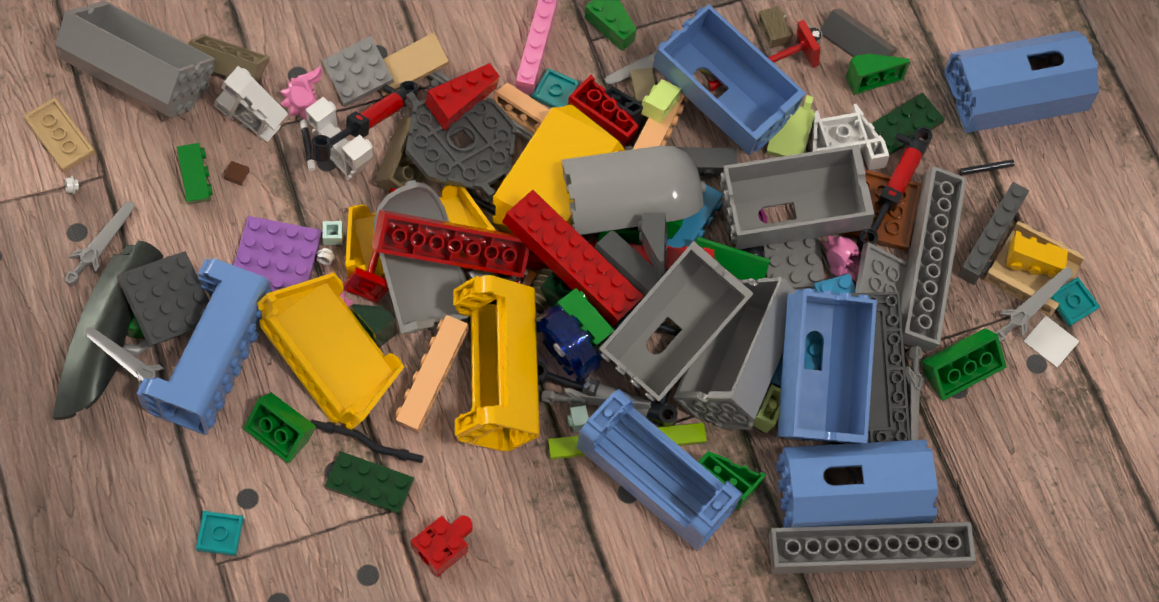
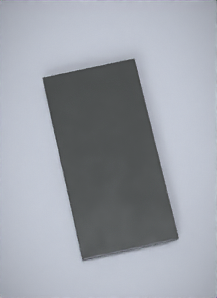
M900 291L851 293L852 296L857 297L858 295H869L870 299L877 300L867 443L910 441ZM832 442V445H836V444H848V443H841V442H840V443H836V442Z

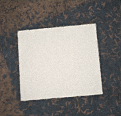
M1047 316L1042 319L1024 340L1026 344L1056 367L1061 364L1080 342Z

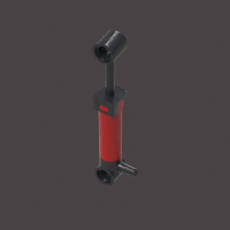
M404 81L400 84L398 90L385 84L383 91L390 95L361 113L355 111L348 115L346 129L331 138L325 135H317L312 138V158L319 162L327 161L330 159L332 146L347 136L357 137L361 135L364 138L369 135V129L406 107L404 103L407 100L406 94L413 92L418 97V84L413 81Z
M917 128L912 139L897 133L895 140L908 146L880 195L877 204L881 205V208L872 223L871 229H865L860 232L857 246L861 252L863 244L867 243L864 239H869L871 241L869 243L876 246L879 238L877 230L888 209L894 212L905 189L932 140L933 134L929 128Z

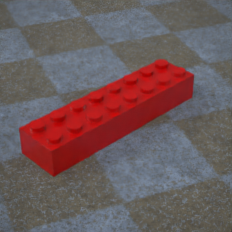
M533 189L506 213L502 222L572 290L582 291L587 297V301L613 329L643 299L644 296Z
M380 209L371 248L379 253L522 278L524 277L530 248L515 234Z

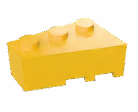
M1016 231L1007 249L1005 267L1011 268L1014 271L1022 270L1034 275L1042 274L1053 278L1066 268L1068 250L1050 243H1046V245L1038 243L1037 238L1030 237L1028 239L1021 236V232Z

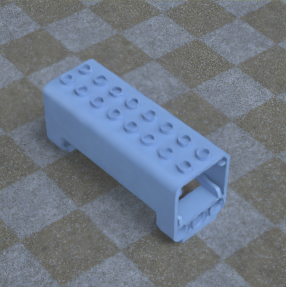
M215 258L205 259L198 272V280L201 282L200 287L212 297L170 380L165 381L157 377L156 379L144 378L136 393L142 408L146 409L150 414L203 435H207L210 428L214 427L217 419L216 416L219 410L221 411L224 407L226 395L231 392L234 384L233 381L236 376H239L242 369L241 365L244 359L248 358L252 343H255L260 329L259 320L262 319L261 310H258L257 303L267 293L273 292L269 280L265 277Z
M620 389L616 390L579 432L576 448L695 550L699 551L735 510L743 493L728 481L723 484L633 408L634 402Z

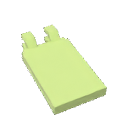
M806 95L804 106L799 107L797 112L791 115L787 124L769 141L766 154L782 157L805 153L815 115L814 110L811 109L814 97Z

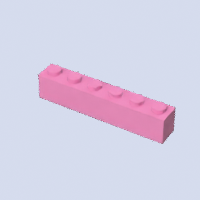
M538 0L516 79V88L525 94L532 95L535 91L556 15L558 0Z

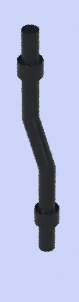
M311 420V423L317 426L316 429L324 430L325 433L329 434L338 433L354 437L376 453L397 457L401 461L407 462V460L423 463V455L411 453L407 449L401 448L398 450L378 445L358 430L338 426L330 421L325 423Z

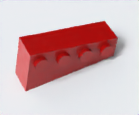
M488 63L428 90L425 104L444 131H446L453 122H457L464 113L469 112L475 104L481 102L496 90L500 76L491 63Z
M592 75L569 96L567 105L575 106L617 139L624 149L636 139L639 125L624 109L621 110L615 99L610 98L605 93V89L595 82V78Z

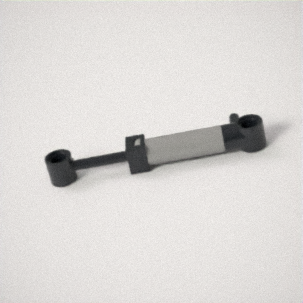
M537 360L538 370L543 371V374L538 376V385L549 380L582 391L587 396L609 398L613 392L618 390L603 385L599 380L587 377L585 384L550 373L547 365L543 361ZM622 391L633 401L645 402L651 405L649 409H636L649 421L658 423L661 427L675 426L678 412L674 406L666 404L669 391L658 403ZM669 413L673 418L666 420L662 415Z

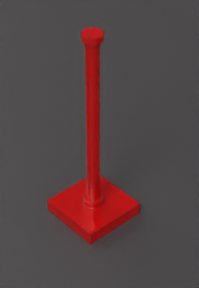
M803 19L797 22L796 40L799 44L768 57L774 63L803 51L810 65L814 68L819 66L820 46ZM718 80L707 82L711 92L723 85Z
M390 188L389 194L395 191L396 188ZM373 250L367 271L358 267L354 269L343 284L344 291L378 304L389 290L387 280L375 275L380 257L379 252Z

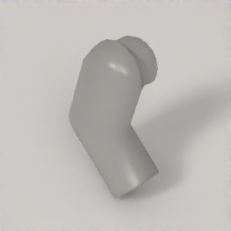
M145 339L137 345L124 343L123 349L136 358L149 348Z

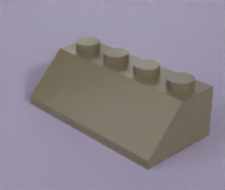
M204 34L189 41V45L216 59L214 63L215 69L212 74H222L226 79L239 66L249 71L251 77L258 82L270 60L269 56Z
M411 117L399 120L375 179V182L388 192L390 188L398 189L405 186V183L408 181L416 180V182L421 183L424 177L422 172L405 153Z

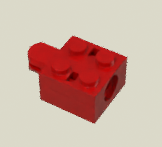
M441 515L411 540L412 550L436 577H439L468 553V544L464 538L473 530L472 520L468 516L462 515L449 524Z

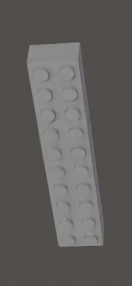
M935 166L923 174L901 300L903 343L912 347L919 346L921 350L927 352L940 345L967 179Z
M971 522L771 528L768 535L772 574L971 568L976 561Z

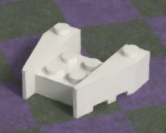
M239 66L224 81L221 87L224 91L215 100L213 105L232 121L236 118L242 122L241 126L243 128H250L256 133L257 137L265 142H268L280 129L281 125L279 124L288 115L259 83L251 77L250 72Z
M324 97L306 109V117L308 123L314 127L311 130L314 136L325 135L331 138L341 132V130L337 126V109L331 101L328 102ZM361 135L352 141H347L344 138L332 146L330 159L345 174L346 180L349 181L366 168L373 157V146L368 139L364 140Z
M857 104L853 105L852 113L821 119L819 111H815L811 152L859 145L868 170L885 168L889 159L884 139L875 132L874 126L865 119L864 113Z

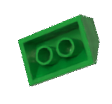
M271 392L258 398L243 429L285 462L290 463L309 442L317 426Z

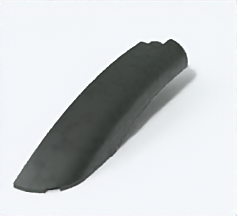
M139 240L135 245H126L121 254L113 255L99 278L83 310L69 347L57 392L53 414L54 420L69 419L77 416L76 412L84 408H90L101 397L120 364L87 338L84 331L87 327H93L123 348L134 313L116 276L122 272L163 259V254L153 245Z

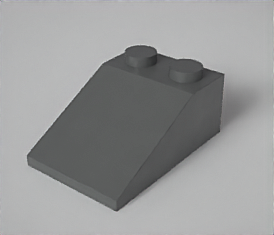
M642 213V221H638L640 243H643L644 251L661 279L666 273L668 232L666 214Z

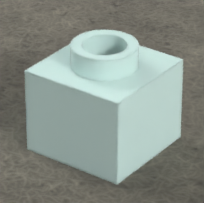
M323 221L324 245H343L342 221Z
M586 405L570 408V415H567L568 426L572 427L573 433L580 432L589 419Z

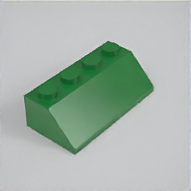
M697 236L695 243L701 248L706 247L714 250L715 260L738 280L751 278L757 281L766 277L771 259Z
M986 328L921 361L927 380L942 401L1007 368L998 334Z

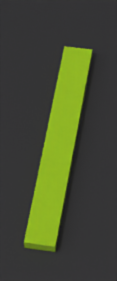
M704 423L657 427L678 446L707 442ZM579 436L548 439L550 460L586 456L576 448Z

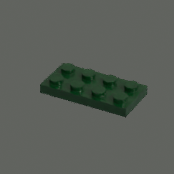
M921 93L871 124L874 126L875 132L884 139L890 156L906 146V144L895 140L897 133L912 139L917 128L927 127L933 130L944 123L945 118L925 94Z
M340 451L325 484V489L400 515L414 482V477Z

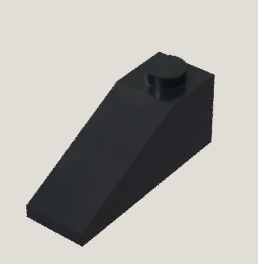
M615 87L606 90L605 93L610 98L615 99L621 110L624 109L639 125L637 132L643 130L649 117L642 114V103Z

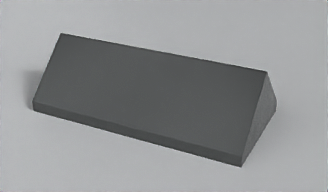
M841 8L832 10L820 29L823 37L852 57L865 54L892 56L898 49Z
M611 230L595 245L594 248L644 297L660 280L654 267L614 230Z

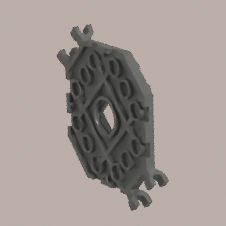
M437 79L430 81L431 87L428 90L440 85ZM413 92L406 94L407 100L404 103L407 107L413 109L405 151L408 157L427 180L481 191L486 203L491 202L496 192L490 185L503 177L506 178L511 170L517 130L515 123L494 99L487 98V100H482L475 104L469 112L464 113L457 122H453L444 131L425 104L426 98L419 101ZM463 131L473 143L465 148H459L450 137Z

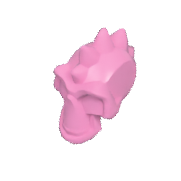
M321 66L306 74L299 75L295 79L291 78V82L287 83L288 88L280 91L286 97L280 105L290 107V116L300 114L307 120L306 109L318 101V99H315L317 98V95H314L316 94L315 91L312 90H314L313 84L318 83L321 79Z
M829 235L827 237L828 242H823V245L827 250L825 254L830 264V272L836 277L850 273L853 282L857 284L860 266L858 259L861 257L858 246L847 237L839 236L837 238Z

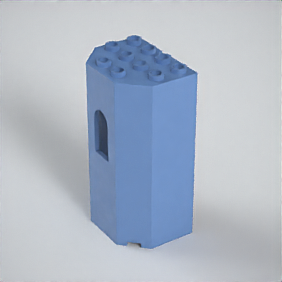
M708 4L704 9L702 7L698 9L694 18L687 19L682 25V30H675L667 42L663 41L657 47L658 51L654 56L653 67L673 85L681 88V93L748 155H751L753 152L759 151L787 124L791 115H794L799 109L806 92ZM698 69H705L728 90L717 99L695 79L694 73Z
M1076 30L952 52L944 71L952 96L956 99V107L965 133L1089 111L1099 93L1098 61L1093 56L1092 45L1088 43L1087 37ZM1060 54L1063 57L1064 62L1060 66L1032 71L1028 59Z
M809 288L795 290V293L788 294L777 437L831 443H867L877 300L870 299L869 295H858L857 297L852 296L851 293L815 292V289ZM811 331L818 332L822 337L820 370L804 369L806 337Z
M910 440L784 447L782 454H779V461L776 462L777 473H780L781 480L778 481L779 492L783 493L781 510L785 511L783 528L933 523L937 516V506H933V504L936 503V497H938V486L933 453L931 448H926L928 446L927 441ZM861 466L864 484L832 486L825 482L823 473L828 468Z

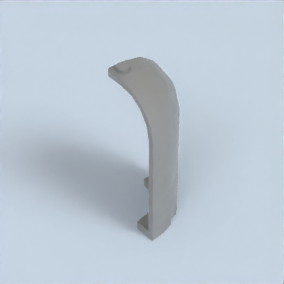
M654 146L562 159L563 178L567 194L569 193L570 200H573L572 203H569L572 227L580 235L637 227L638 221H642V213H665L666 222L676 221L698 213L704 206L703 193L706 192L705 182L700 181L697 166L692 158L685 151L674 146Z
M412 180L406 182L405 186L386 195L380 203L374 219V232L379 209L445 222L450 221L445 207L435 191L424 183ZM379 253L401 334L416 333L423 329H426V331L437 329L440 320L445 319L446 315L460 321L471 319V317L459 314L455 310V306H453V289L466 282L462 267Z

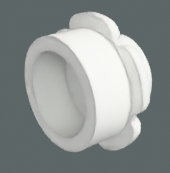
M73 176L65 178L66 193L75 194V191L79 190L78 180L74 179Z
M323 248L317 251V261L319 263L330 265L335 260V256L330 249Z

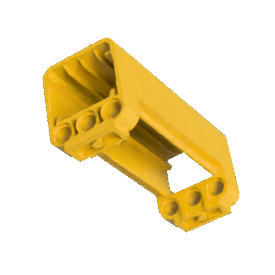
M492 275L475 276L453 289V306H455V310L461 315L471 317L472 409L466 414H460V417L455 419V436H457V440L460 442L507 452L540 436L535 289ZM495 299L497 300V305L489 304Z

